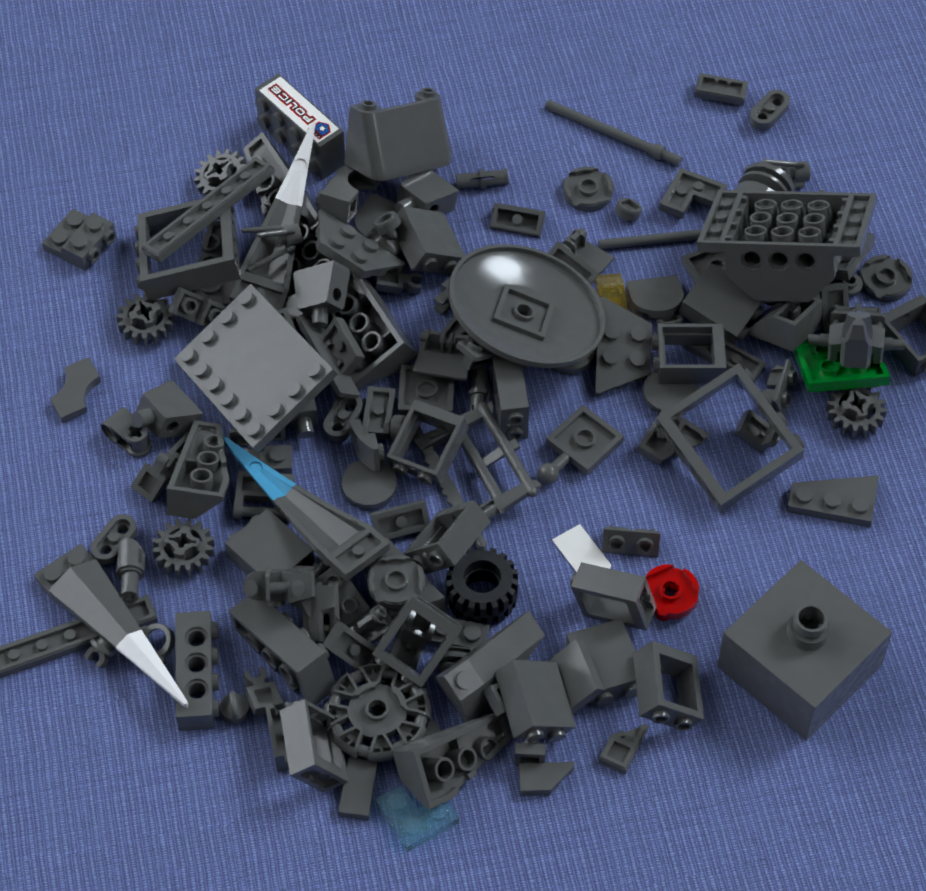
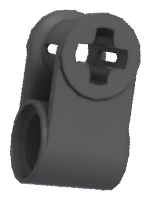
M121 407L100 424L106 437L119 445L130 456L141 458L150 453L152 446L151 441L147 438V427L137 428L133 424L131 412L126 408Z

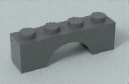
M345 164L342 168L338 169L333 179H329L323 191L320 190L316 198V205L319 206L318 212L320 209H323L338 220L348 224L357 211L359 190L375 191L382 181L372 180Z

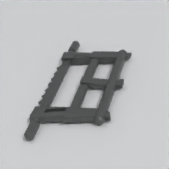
M492 401L488 404L480 402L477 408L460 415L465 417L469 429L484 421L499 446L493 452L481 458L467 433L461 444L492 498L479 506L489 520L498 513L502 516L504 512L528 496L536 497L538 494L537 489L543 488L537 480H531L515 453L516 450L520 449L517 440L514 438L508 441L495 417L492 415L494 412ZM419 425L413 441L422 455H425L423 462L430 465L429 469L435 470L440 459L434 448L449 441L452 433L436 428L423 434V430ZM505 457L521 484L502 493L488 467ZM447 473L442 485L437 484L438 487L443 489L442 495L448 497L446 502L452 506L465 503ZM481 533L474 544L477 549L478 547H484V550H486L487 542Z

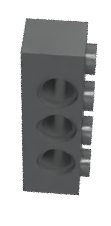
M211 611L175 613L176 684L188 701V708H185L176 700L179 731L214 729V717H220L219 699H214V691H219V675L214 673V665H219L218 647H213V639H218V622H212ZM196 642L203 643L200 646H192ZM196 668H203L200 672H192ZM196 694L204 695L198 699L192 698Z

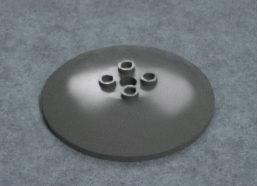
M511 244L485 246L465 255L457 263L451 274L448 284V297L456 319L475 341L502 358L531 367L560 368L576 364L590 356L602 339L605 330V312L596 291L573 267L546 252ZM519 312H524V313H526L528 316H524V315L520 314Z

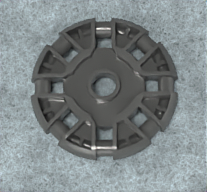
M378 663L359 666L357 671L351 674L347 672L340 677L328 694L330 699L329 702L325 703L324 710L334 715L336 720L331 722L330 717L325 720L327 732H331L334 736L333 742L344 753L357 759L358 756L368 758V762L394 760L393 750L425 736L427 732L425 728L426 723L431 720V703L428 693L423 691L413 681L405 683L399 677L401 673L393 668L387 670ZM384 678L392 680L391 686L381 684ZM361 681H364L366 683L360 686L359 688L356 685ZM411 693L412 697L405 699L403 694ZM349 700L350 702L348 706L340 705L341 701ZM376 705L383 706L386 709L380 716L371 715L369 710ZM407 715L415 717L414 723L407 721ZM349 722L351 728L344 731L342 726ZM397 734L400 740L392 744L388 738ZM363 737L367 742H372L371 747L361 744Z

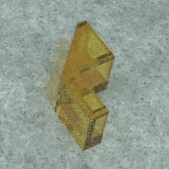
M621 273L599 275L594 281L598 296L605 297L627 310L625 285Z

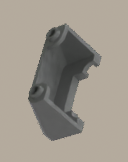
M426 87L421 88V91L415 93L416 102L384 109L377 106L376 102L371 100H363L360 104L350 105L344 164L377 181L391 180L450 165L452 153L440 95L436 93L435 89Z

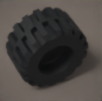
M478 547V551H473L471 548L467 550L466 555H463L455 566L449 567L446 573V599H448L449 608L453 609V614L457 618L462 616V620L486 623V625L491 626L492 621L496 620L497 623L503 621L504 615L508 617L512 613V608H515L517 604L518 572L517 569H514L515 564L513 561H507L506 554L503 552L497 554V549L490 548L489 551L484 550V547ZM476 581H488L493 583L496 588L490 592L479 593L471 590L468 586Z

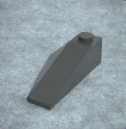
M530 611L522 614L435 676V679L464 723L482 717L492 709L483 690L498 683L495 672L512 660H527L545 636Z

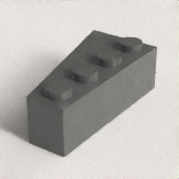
M246 597L228 610L235 630L258 654L262 652L264 659L274 672L280 670L286 679L287 686L293 692L299 689L302 692L303 698L314 705L328 696L332 686L335 684L328 662L329 652L321 643L316 644L312 641L311 636L303 627L299 629L295 626L293 620L286 612L281 613L277 610V607L267 606L266 600L257 601Z

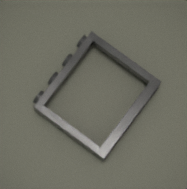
M201 199L138 214V225L134 226L139 241L135 242V248L139 257L136 259V267L140 275L136 276L138 288L144 290L148 301L175 295L178 287L192 291L241 279L236 214L233 206L216 219H220L223 257L152 273L151 258L143 254L141 246L150 240V236L159 233Z
M739 363L656 417L657 428L720 513L803 459L804 455L803 448L805 445L798 434L791 433L787 428L788 422L781 412H775L771 406L772 401L769 395L764 390L760 391L754 384L756 380L753 374L747 368L744 370ZM737 380L788 447L789 451L725 492L673 421Z

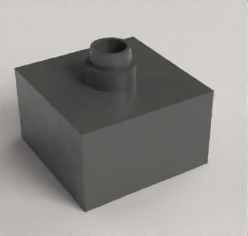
M800 560L723 633L717 667L807 741L882 667L892 631Z

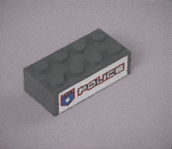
M279 73L255 88V105L257 107V122L263 130L269 131L276 142L280 145L283 144L294 158L311 123L315 122L308 166L310 173H315L321 180H324L345 165L344 131Z

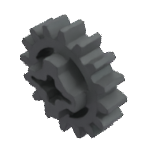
M226 149L224 154H221L219 150H216V156L212 157L208 154V161L199 162L202 168L195 169L197 175L194 178L196 187L201 195L206 196L246 165L247 162L237 151L232 154L229 149Z
M145 293L143 297L134 294L133 301L126 298V307L119 306L118 308L119 314L116 315L119 332L124 334L125 340L132 338L135 345L139 341H143L144 346H147L150 340L158 344L159 337L166 339V331L173 332L174 330L173 323H176L175 314L168 312L170 305H168L166 297L161 300L148 301Z
M866 387V389L836 390V393L830 394L829 401L827 402V420L833 421V429L841 427L842 435L848 431L851 432L852 438H855L857 433H861L862 437L866 438L868 431L875 434L878 427L882 428L887 414V409H885L886 401L883 399L879 400L881 393L879 391L872 393L871 387Z
M188 518L186 523L182 524L180 519H176V525L172 526L167 522L165 524L166 531H157L158 538L153 539V555L157 561V566L159 568L164 567L166 574L174 570L178 578L182 572H186V575L191 577L192 570L201 573L202 564L210 565L209 557H214L215 555L214 538L211 537L209 528L203 529L202 522L199 521L192 525L191 518Z

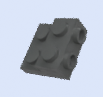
M72 209L42 242L43 250L86 271L92 263L99 259L103 250L114 242L116 237L114 223L93 212L90 216H87Z

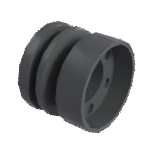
M755 162L746 168L734 190L794 191L795 186L788 174L776 165L767 162Z

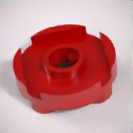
M664 564L648 572L646 579L657 605L654 615L658 620L665 622L670 619H680L690 614L696 608L699 584L689 570L685 568L681 570L674 568V565ZM669 587L670 590L676 589L675 596L665 595V588Z

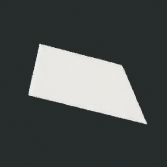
M580 524L552 539L576 572L581 562L611 568L610 562Z

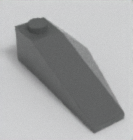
M194 420L167 487V515L196 519L221 503L229 486L222 427L218 423Z
M493 712L420 738L392 752L400 780L426 809H432L453 799L459 793L458 789L467 780H471L477 774L476 770L486 760L490 761L512 739L506 714L496 717Z

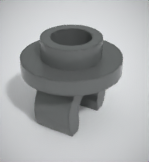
M100 636L99 639H91L90 643L94 647L86 651L85 658L93 660L98 653L100 659L96 666L98 668H105L109 663V656L115 657L117 652L110 643Z

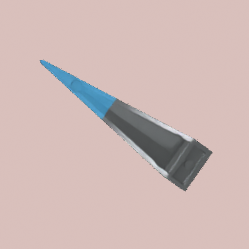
M223 437L224 445L327 567L330 566L345 581H348L390 550V542L371 525L315 496L251 455L229 438Z

